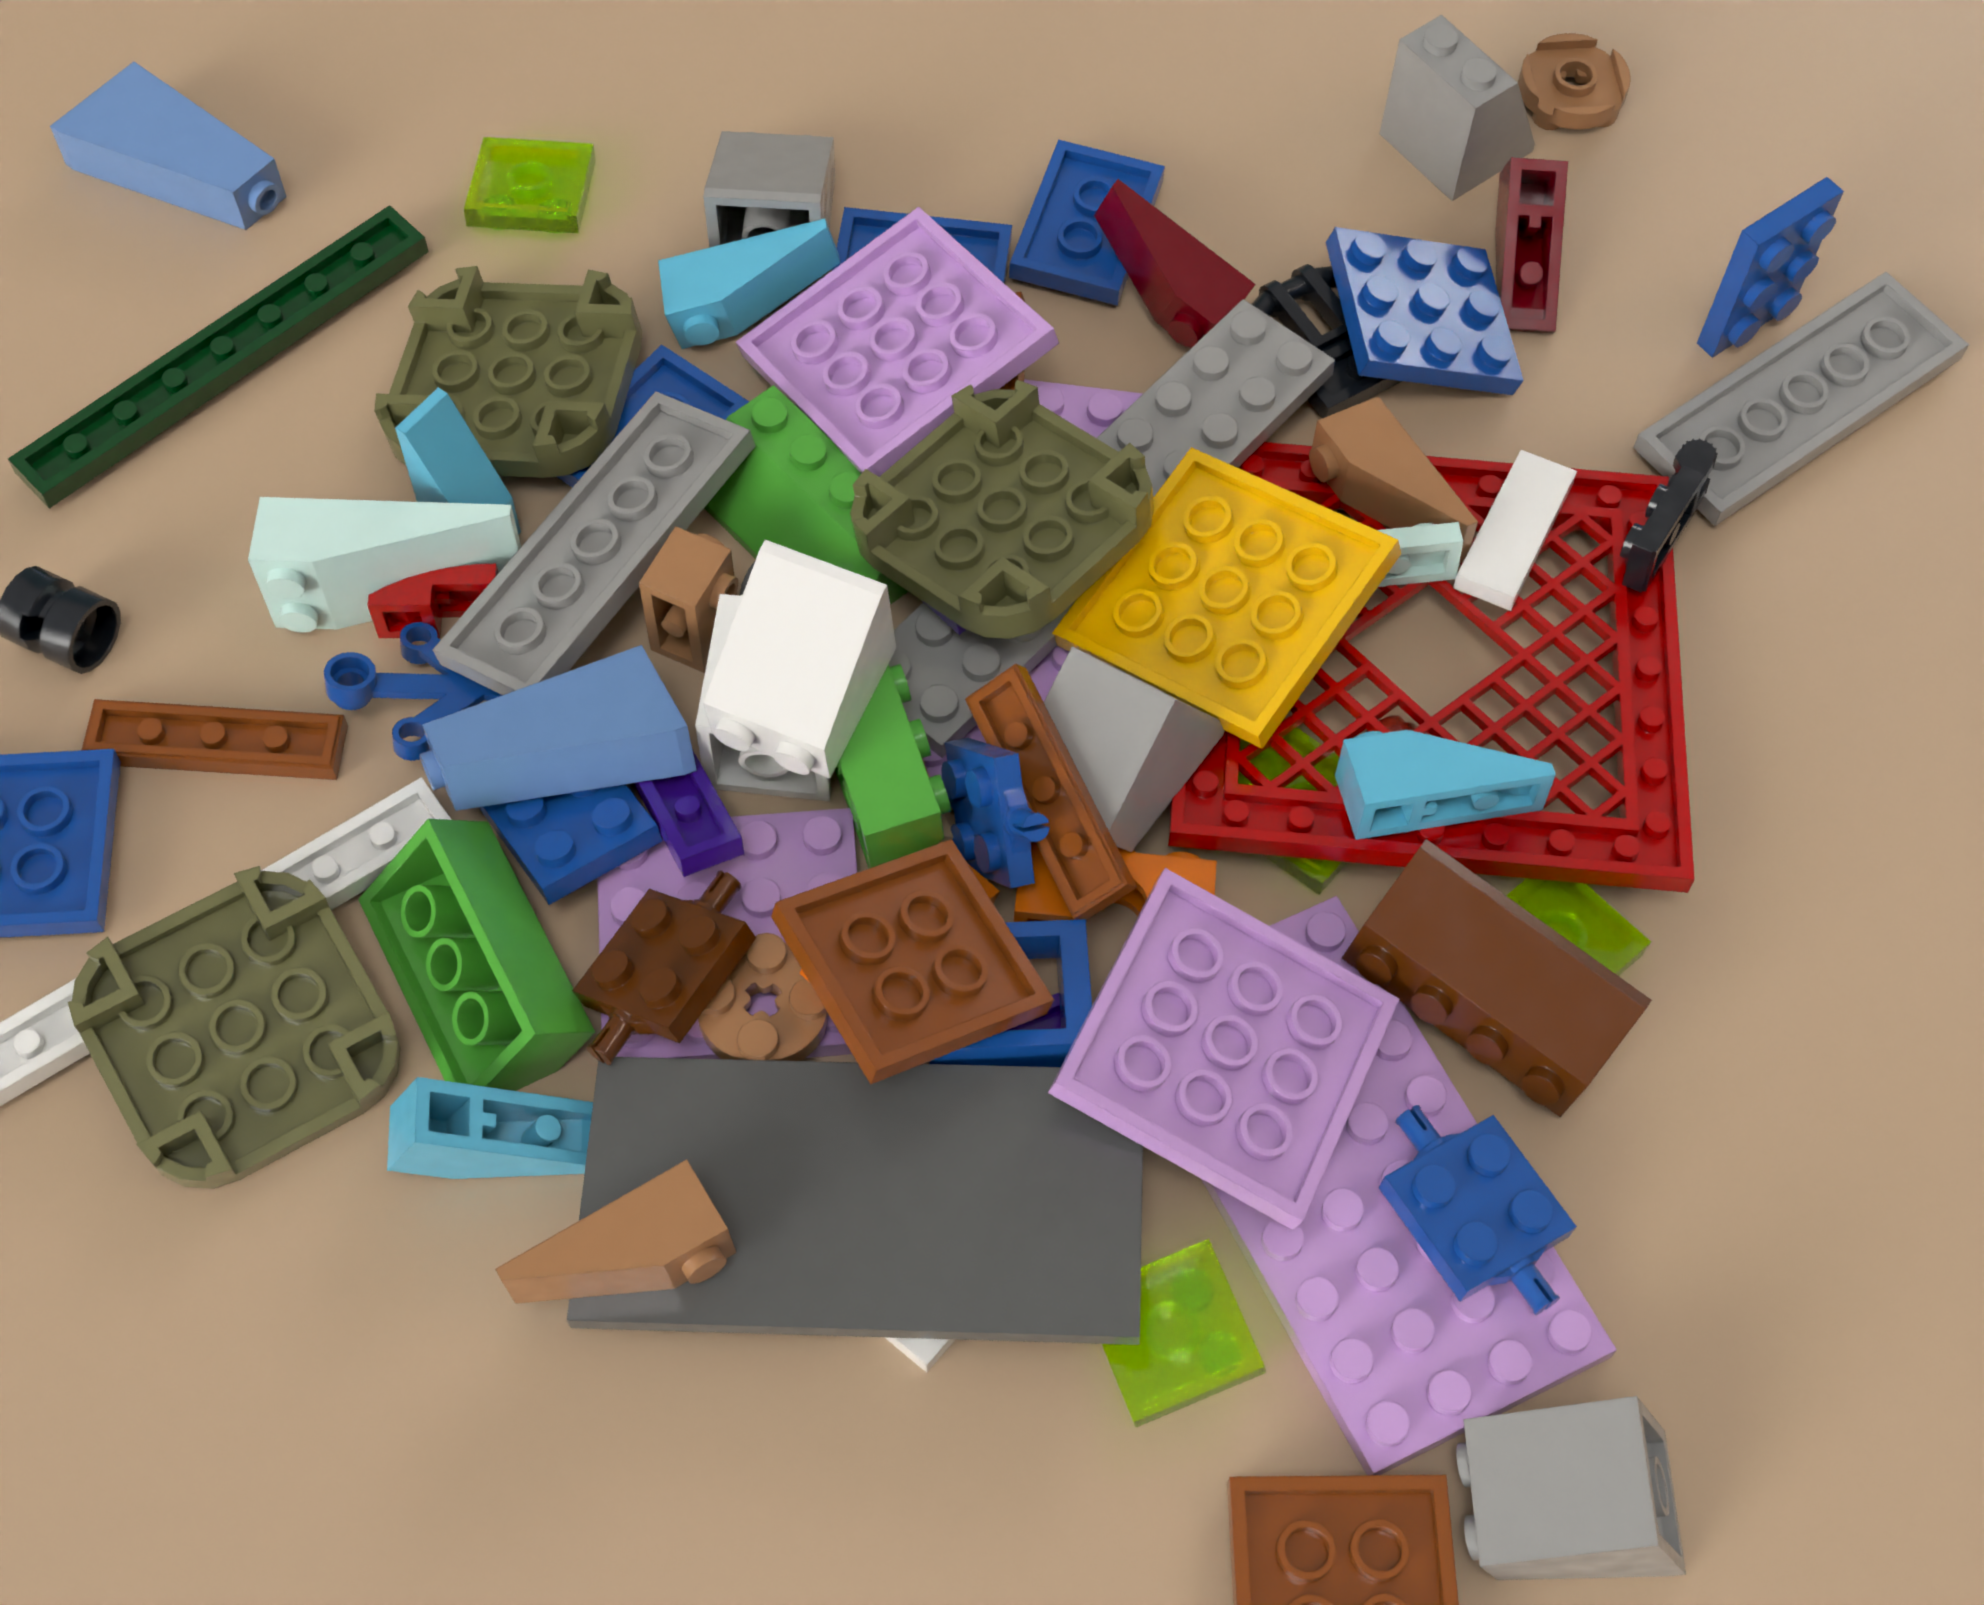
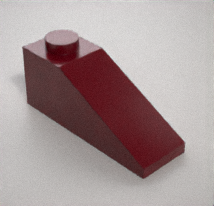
M1511 157L1499 174L1495 228L1496 286L1508 328L1511 331L1556 332L1568 161Z
M1119 179L1113 184L1094 214L1153 319L1182 346L1191 349L1240 301L1245 300L1256 285Z

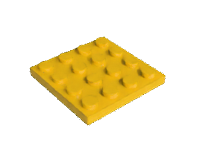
M1191 447L1153 497L1154 511L1152 523L1138 544L1075 601L1052 634L1055 636L1057 646L1067 651H1070L1073 646L1173 696L1175 699L1219 719L1223 730L1263 749L1400 557L1399 540Z

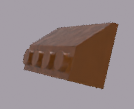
M1427 839L1364 923L1342 956V959L1357 969L1366 980L1379 985L1388 993L1399 998V1001L1412 1009L1421 1020L1434 1025L1467 1049L1476 1060L1489 1065L1523 1090L1532 1101L1545 1106L1559 1117L1567 1111L1589 1086L1652 1001Z

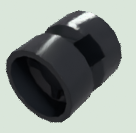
M39 566L28 567L18 573L8 584L0 599L1 637L35 653L42 652L45 658L80 674L90 672L100 665L110 653L118 637L121 625V612L116 602L82 586L75 587L73 582Z

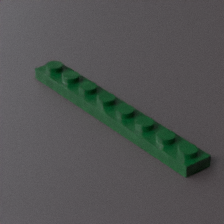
M390 205L9 457L8 461L15 474L50 509L427 254L429 251L425 237Z

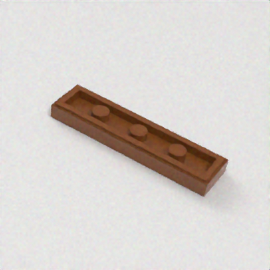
M1014 664L965 698L986 743L1019 753L1022 785L1028 807L1035 813L1045 815L1049 823L1041 824L1049 827L1047 836L1043 840L1036 842L1073 919L1088 920L1136 889L1137 885L1027 669L1021 665Z
M94 699L81 750L114 749L121 761V767L337 780L348 724L345 716L340 714Z

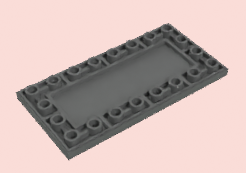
M615 1057L613 1063L607 1065L598 1060L579 1221L687 1159L727 1226L737 1253L726 1259V1265L722 1270L700 1283L691 1284L687 1281L675 1289L569 1299L567 1322L571 1328L1140 1345L1143 1146L1049 1094L1048 1091L1061 1067L921 1064L870 1085L857 1062Z

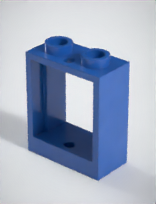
M1086 919L1005 922L1028 959L1056 958L1061 1029L1003 1031L931 1060L929 1064L1061 1067L1092 1007Z

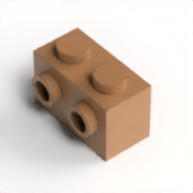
M675 526L639 582L650 649L703 673L706 670L719 595H737L739 583L738 578L734 577L731 549L725 547L715 537L704 533L696 535Z

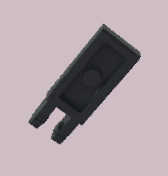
M1700 438L1699 440L1692 439V441H1686V444H1683L1682 448L1677 452L1673 462L1675 474L1672 475L1667 486L1659 484L1653 493L1645 513V517L1648 518L1644 526L1634 523L1623 543L1620 557L1627 559L1628 562L1622 585L1640 593L1647 591L1692 519L1704 495L1707 493L1710 482L1708 477L1712 468H1714L1718 455L1716 453L1717 448L1712 446L1713 443L1710 444L1707 440L1703 441Z

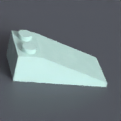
M260 497L248 561L275 627L303 633L313 631L314 629L337 630L372 621L367 606L368 595L411 576L472 564L496 563L498 572H500L521 548V543L511 505Z

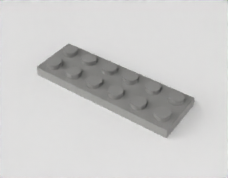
M1884 272L1639 433L1633 448L1662 476H1668L1670 480L1672 475L1675 474L1673 467L1675 456L1679 449L1682 448V445L1686 444V441H1692V439L1699 440L1700 438L1703 441L1707 440L1710 444L1713 443L1712 446L1717 448L1716 453L1718 455L1714 468H1712L1708 477L1710 482L1707 493L1697 509L1716 526L1962 359L1969 344L1890 274Z
M655 391L434 647L433 652L440 665L501 695L568 672L639 587L640 580L675 526L686 530L754 449L755 443L751 431Z

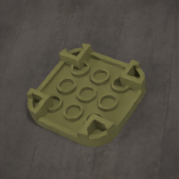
M478 266L455 268L458 279L438 287L427 297L422 291L417 290L408 305L414 325L389 394L376 393L374 411L395 458L406 465L395 427L439 387L448 393L499 476L537 478L566 476L589 467L598 459L616 435L642 341V329L632 297L629 298L626 292L613 285L608 273L588 269L583 286L483 282Z
M1017 380L1015 382V390L994 389L974 394L973 387L970 384L951 396L954 413L880 477L867 469L862 472L852 485L855 496L850 516L859 552L874 569L962 628L983 637L1011 639L1034 633L1055 620L1139 543L1152 523L1154 511L1153 489L1145 465V456L1137 448L1128 443L1118 452L1040 405L1038 387Z
M260 866L236 872L234 875L237 882L114 944H112L109 937H106L86 952L89 958L75 979L72 1001L68 1002L74 1027L81 1035L137 1142L136 1145L162 1176L185 1187L214 1189L247 1177L364 1114L385 1097L398 1074L401 1048L390 1013L385 1008L331 911L326 897L310 879L306 882L290 873L262 871Z

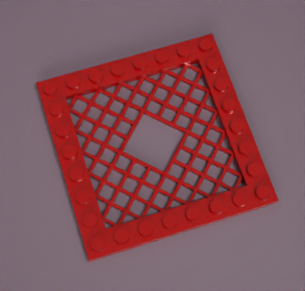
M1264 442L1238 467L1328 509L1344 510L1357 522L1375 530L1386 529L1382 523L1341 502L1326 482H1321L1315 476L1309 461V452L1312 446ZM1426 456L1478 521L1475 531L1479 532L1514 463ZM1571 468L1577 471L1574 483L1552 526L1555 529L1550 530L1538 554L1539 556L1551 548L1571 566L1553 578L1534 562L1528 576L1539 584L1541 588L1524 600L1518 595L1511 611L1508 610L1494 621L1473 604L1478 599L1477 597L1466 593L1461 594L1446 580L1407 584L1401 589L1397 585L1378 587L1388 598L1371 610L1364 606L1357 615V620L1350 625L1331 652L1333 653L1337 650L1357 669L1339 682H1336L1320 667L1313 680L1325 692L1306 705L1298 699L1290 709L1293 714L1280 723L1263 749L1250 744L1239 752L1240 738L1225 731L1188 781L1172 798L1168 846L1406 867L1427 839L1475 874L1688 893L1695 880L1674 553L1672 549L1647 591H1642V593L1622 585L1628 560L1620 557L1623 543L1634 523L1645 525L1648 520L1645 517V513L1651 497L1659 484L1667 486L1669 477ZM1574 530H1583L1600 545L1582 557L1562 539ZM1605 556H1607L1608 578L1593 566ZM1580 574L1602 592L1586 605L1564 588L1566 584ZM1428 585L1433 587L1513 657L1432 717L1348 642ZM1550 596H1553L1573 613L1556 627L1534 609V607ZM1608 603L1610 605V626L1595 614ZM1521 617L1543 635L1525 649L1504 631L1505 628ZM1582 622L1604 640L1602 644L1588 654L1565 636ZM1552 644L1575 663L1557 677L1535 658ZM1611 652L1613 676L1597 663ZM1522 666L1545 685L1527 699L1504 680ZM1584 672L1607 690L1606 693L1590 705L1567 686ZM1366 678L1388 696L1369 711L1347 692ZM1491 689L1514 708L1496 722L1473 703ZM1554 694L1577 713L1559 728L1536 709V707ZM1335 700L1356 719L1337 734L1315 715ZM1613 702L1615 727L1599 714ZM1397 706L1419 724L1413 731L1453 741L1458 740L1441 725L1459 712H1462L1482 730L1480 734L1466 744L1484 747L1493 740L1509 754L1535 760L1557 746L1577 763L1579 767L1563 779L1559 780L1555 776L1544 808H1546L1558 798L1575 814L1540 810L1356 840L1338 785L1334 787L1314 766L1333 752L1340 757L1343 740L1354 738L1365 729L1382 733L1391 732L1379 719ZM1523 717L1546 736V738L1528 751L1505 732V730ZM1302 723L1324 742L1305 757H1302L1283 739L1284 736ZM1585 723H1588L1610 742L1592 757L1568 737ZM1270 746L1291 765L1290 768L1271 781L1250 762V760ZM1616 753L1618 780L1601 766ZM1238 771L1253 785L1238 784ZM1302 775L1318 791L1284 787ZM1588 775L1612 794L1609 799L1594 810L1570 790ZM1619 807L1620 818L1606 817Z

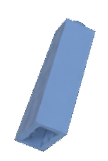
M132 62L50 125L65 164L71 169L247 230L264 215L272 212L278 203L287 197L275 159L136 62Z
M642 645L422 724L430 748L429 751L419 754L424 771L433 791L445 787L455 811L682 776L697 771L688 726Z

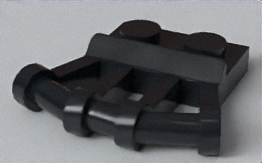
M1306 264L1293 270L1291 278L1282 283L1273 280L1261 286L1259 296L1253 301L1252 305L1270 317H1277L1286 328L1335 359L1333 375L1307 399L1320 417L1325 418L1360 404L1403 381L1359 376L1341 302L1332 291V289L1337 288L1332 266L1314 268ZM1299 299L1310 301L1333 330L1322 335L1295 301Z

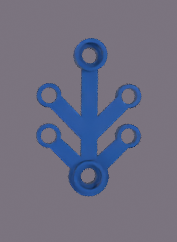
M423 622L408 624L401 630V655L406 661L413 664L428 663L441 674L376 673L375 665L370 658L355 652L341 653L334 656L327 662L324 668L326 694L331 701L345 710L361 709L372 698L439 699L415 717L401 719L392 729L394 752L400 758L409 761L420 760L419 754L430 750L422 724L475 706L483 701L502 696L440 665L433 652L434 647L440 642L437 631L430 624ZM416 641H424V642H427V643L424 644V645H413V644H411V643L416 642ZM409 736H417L421 738L413 742L404 740V738Z

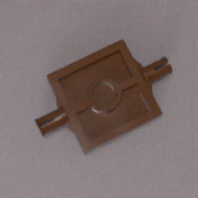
M722 870L718 871L716 877L702 896L694 901L681 900L649 889L572 990L583 1006L608 1015L610 1018L594 1041L587 1047L588 1052L602 1063L611 1065L632 1034H657L681 1043L756 939V936L745 921L721 914L742 887L741 883L728 872L724 873Z

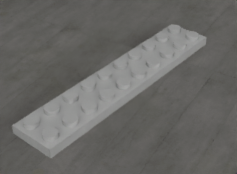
M1243 299L1104 430L1097 439L1118 452L1128 443H1131L1145 456V465L1152 483L1154 497L1191 447L1238 468L1333 375L1335 359ZM1075 601L1055 620L1036 632L1011 639L983 637L969 630L958 635L924 603L894 630L896 650L889 662V667L901 664L912 699L909 702L902 703L908 721L921 720L930 749L943 758L946 755L945 742L963 739L977 725L965 698L1014 664L1025 667L1028 673H1030L1057 646L1052 632Z

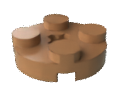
M1557 34L1540 41L1536 51L1530 55L1527 54L1523 60L1518 79L1523 102L1533 112L1532 119L1534 123L1545 130H1556L1560 127L1583 130L1595 127H1609L1614 124L1625 102L1631 82L1630 70L1622 55L1612 49L1610 56L1605 51L1596 48L1598 39L1583 34ZM1566 77H1574L1576 83L1583 85H1571L1565 79Z
M771 933L756 935L753 944L698 1018L703 1039L720 1059L802 1061L816 1049L824 1038L829 1014L811 983L799 974L802 968L787 943L779 936ZM760 992L764 994L768 992L777 995L775 1006L778 1011L769 1016L761 1010L752 1016L746 1011L752 1004L750 997Z

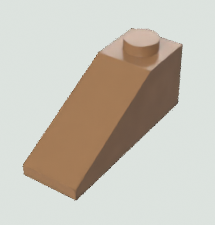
M1379 396L1317 420L1312 449L1309 452L1310 465L1315 476L1321 482H1326L1341 502L1391 529L1412 527L1421 523L1443 524L1459 522L1463 538L1459 564L1464 562L1471 548L1478 521Z
M686 1159L497 1267L495 1270L515 1304L675 1289L687 1281L691 1284H696L713 1277L726 1265V1259L737 1252L727 1226Z

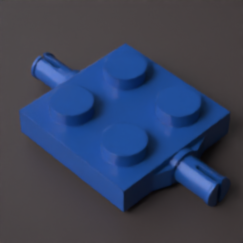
M971 738L945 742L947 761H944L942 764L941 777L948 795L950 807L954 811L955 824L950 828L953 842L966 862L983 877L1010 889L1034 884L1031 841L1039 842L1047 836L1049 827L1041 824L1049 823L1045 815L1035 813L1028 807L1022 785L1019 753Z
M1415 1105L1411 1110L1408 1109L1395 1120V1123L1403 1130L1418 1151V1154L1413 1161L1386 1175L1378 1188L1458 1300L1461 1302L1486 1286L1505 1284L1512 1281L1535 1315L1554 1305L1560 1297L1556 1295L1535 1264L1545 1251L1569 1238L1577 1226L1496 1117L1492 1115L1462 1133L1441 1137L1422 1112L1420 1105Z

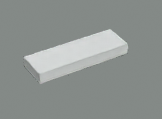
M1520 450L1457 573L1453 588L1511 611L1574 483L1577 471Z

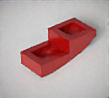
M472 564L429 571L397 581L369 594L367 606L378 638H400L401 630L406 625L414 622L430 624L436 629L438 638H440L442 618H460L499 573L497 564Z

